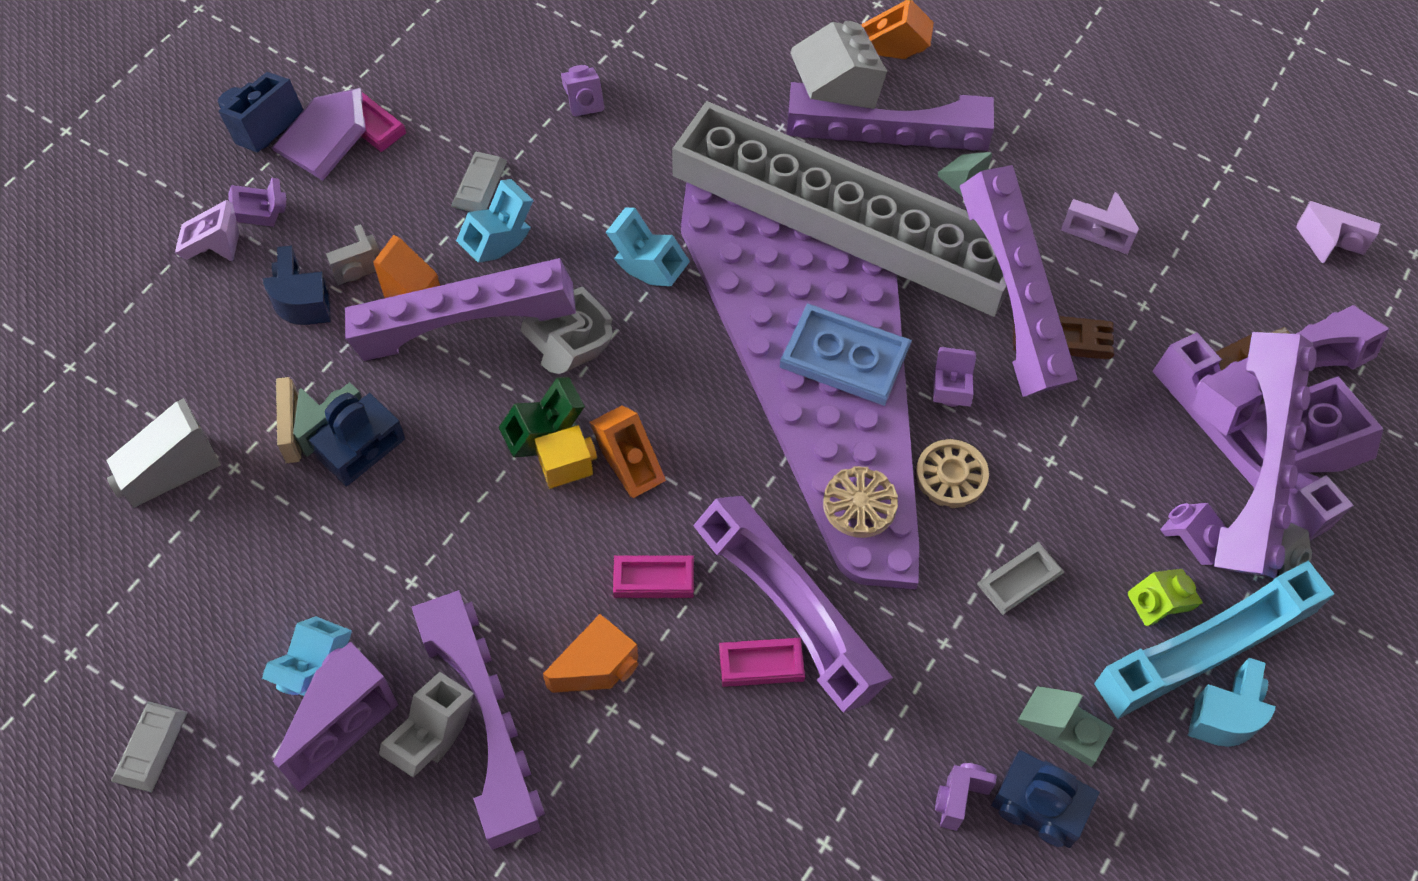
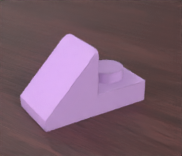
M1115 192L1107 211L1073 199L1061 231L1128 255L1139 228L1120 196Z
M225 200L183 223L175 254L188 260L201 252L203 253L211 249L229 261H233L239 237L233 203Z
M1310 201L1300 217L1296 228L1322 263H1325L1335 246L1364 255L1378 235L1380 223Z

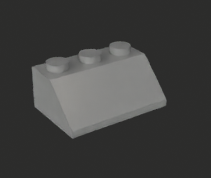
M845 21L844 24L831 22L792 47L790 54L810 99L875 109L887 70L862 25L853 21Z

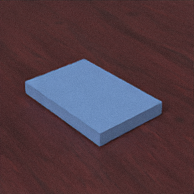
M807 303L783 353L779 368L885 406L910 349L912 340Z

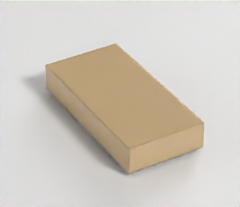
M290 377L277 378V445L286 463L300 462L301 449L293 435L298 391Z

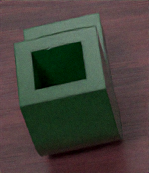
M569 377L556 378L540 402L515 403L498 428L513 458L537 456L534 439L577 426L575 421L585 406Z

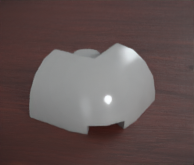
M583 286L574 290L576 314L545 321H539L536 317H529L522 322L520 331L543 353L541 366L549 372L561 374L595 359L605 350L612 338L611 323L613 319L607 310Z

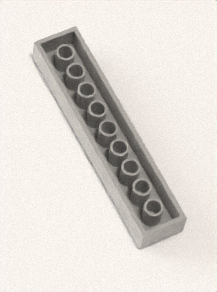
M708 101L704 103L672 148L674 177L995 317L1008 293L1001 267L991 244L975 220L970 221L966 210Z

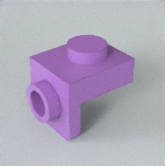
M578 65L569 68V72L561 73L563 87L568 95L570 110L573 116L604 110L600 78L593 67L588 68L586 65Z
M271 178L267 190L231 185L228 193L229 201L233 203L238 223L274 227L278 214L285 211L286 194L281 192L278 178Z
M946 347L939 348L933 376V402L951 407L959 405L971 407L974 394L973 370L976 361V353L974 351Z
M1184 503L1175 507L1169 513V520L1160 529L1164 536H1180L1201 565H1212L1216 559L1220 528H1226V526L1208 503Z
M963 763L961 766L954 765L947 778V785H940L937 793L935 811L942 813L940 827L957 831L964 820L968 791L990 794L996 784L997 775L987 773L986 768L973 763Z

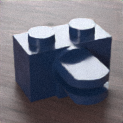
M266 72L255 82H249L242 88L234 87L225 91L218 99V104L221 108L218 112L234 143L257 153L269 146L271 141L287 129L304 110L290 79L270 72Z
M347 392L336 397L327 406L325 416L328 424L320 427L315 435L309 439V442L317 459L347 487L406 439L400 421L370 392L361 400Z
M1019 749L990 806L998 809L999 815L1006 821L1015 825L1025 824L1038 831L1039 837L1045 842L1056 847H1063L1064 845L1070 848L1080 838L1100 792L1078 781L1076 776L1046 760L1043 762Z

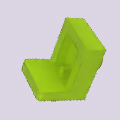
M1183 568L1153 572L1128 591V597L1145 626L1154 625L1169 614L1192 611L1203 603L1196 592L1193 580L1186 575Z

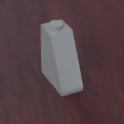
M184 398L175 402L106 460L113 475L107 477L110 487L117 498L125 496L133 508L221 466L205 433Z

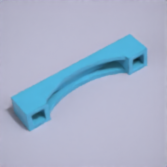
M1308 560L1276 577L1257 592L1206 622L1145 650L1139 649L1106 666L1094 685L1116 718L1119 719L1317 613L1334 593Z

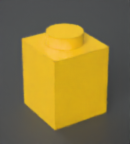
M579 425L534 439L537 456L549 489L593 475L591 460L597 459L595 447L591 437H583Z

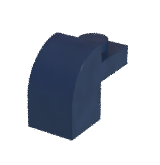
M292 245L277 247V262H272L273 277L263 278L265 290L275 312L285 321L298 325L331 322L330 292L322 271L300 274V266Z

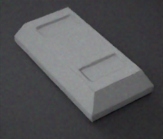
M475 152L451 207L470 212L487 210L507 160L499 156Z
M1037 542L979 581L977 585L1000 613L1004 615L1062 575L1064 570L1043 546Z
M147 701L111 781L152 793L188 712Z

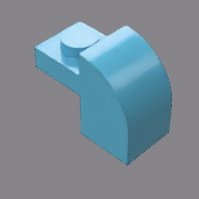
M512 179L501 180L489 209L467 213L456 241L478 263L501 258L517 247L528 234L531 227L525 222V219L534 200Z
M624 208L606 231V234L619 251L614 258L615 261L627 273L647 284L672 286L690 262L673 235L652 234L636 208Z
M316 616L297 623L287 655L267 662L262 679L277 684L276 688L283 693L304 696L316 670L322 666L328 654L348 644L352 630Z
M1248 658L1235 672L1232 692L1208 684L1195 698L1188 736L1214 745L1229 747L1245 743L1263 728L1273 716L1276 707L1263 702L1268 689V680L1263 678L1266 663Z

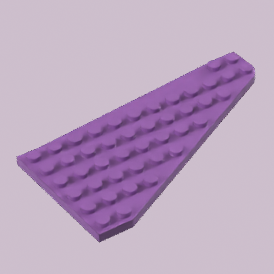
M686 182L681 221L682 237L838 569L847 578L858 584L917 589L919 578V537L904 363L885 406L779 368L783 353L807 303L902 337L897 274ZM854 466L869 467L868 469L877 470L883 473L889 482L894 485L898 495L897 512L891 525L880 534L867 538L852 537L838 531L828 521L823 509L824 492L829 481L843 469H851ZM850 477L849 479L856 486V477ZM865 477V487H867L872 479ZM838 483L835 486L837 488L846 490L840 483ZM879 485L874 492L884 490V488ZM831 497L830 501L837 502L841 501V499ZM889 499L880 501L886 504H891V501ZM845 510L835 512L834 515L841 517ZM877 512L881 518H887L886 514ZM852 518L849 521V526L854 528L857 525V520ZM869 518L865 519V524L868 528L874 527Z

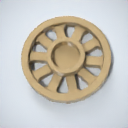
M946 439L929 445L921 453L915 475L918 487L931 501L940 506L946 505L950 506V508L965 507V505L979 499L988 483L989 468L985 458L975 447L963 441ZM953 449H958V456L952 455ZM940 450L943 453L944 458L942 459L938 454H936V451ZM972 456L974 458V461L969 463L965 461L966 457ZM925 460L931 461L935 466L926 464ZM978 470L981 471V474L978 475L970 472ZM923 474L931 475L933 477L925 479ZM969 483L977 484L979 486L978 489L973 488ZM941 484L937 492L932 489V487ZM948 488H950L952 498L944 496ZM959 488H960L967 496L961 497Z
M854 466L851 469L841 470L829 481L824 492L823 509L828 521L838 531L852 537L867 538L880 534L891 525L898 508V495L894 485L889 482L883 473L877 470L868 469L869 467ZM850 477H856V486L849 479ZM865 477L872 479L867 487H865ZM838 483H840L846 490L837 488L835 486ZM879 485L884 488V490L874 492ZM835 497L841 499V501L832 502L830 498ZM889 499L891 501V504H886L880 501ZM845 510L841 517L834 515L835 512ZM877 512L886 514L887 518H881ZM852 518L857 520V525L854 528L849 526V521ZM869 518L874 527L868 528L865 524V519Z

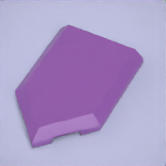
M361 88L313 98L271 147L272 150L323 181L366 131L362 110L363 96Z

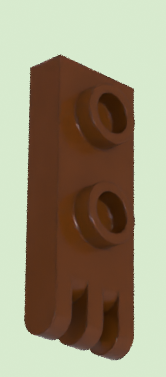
M1059 316L1071 356L1096 359H1112L1114 357V347H1112L1114 345V335L1112 334L1114 332L1113 322ZM1013 320V350L1016 351V333Z

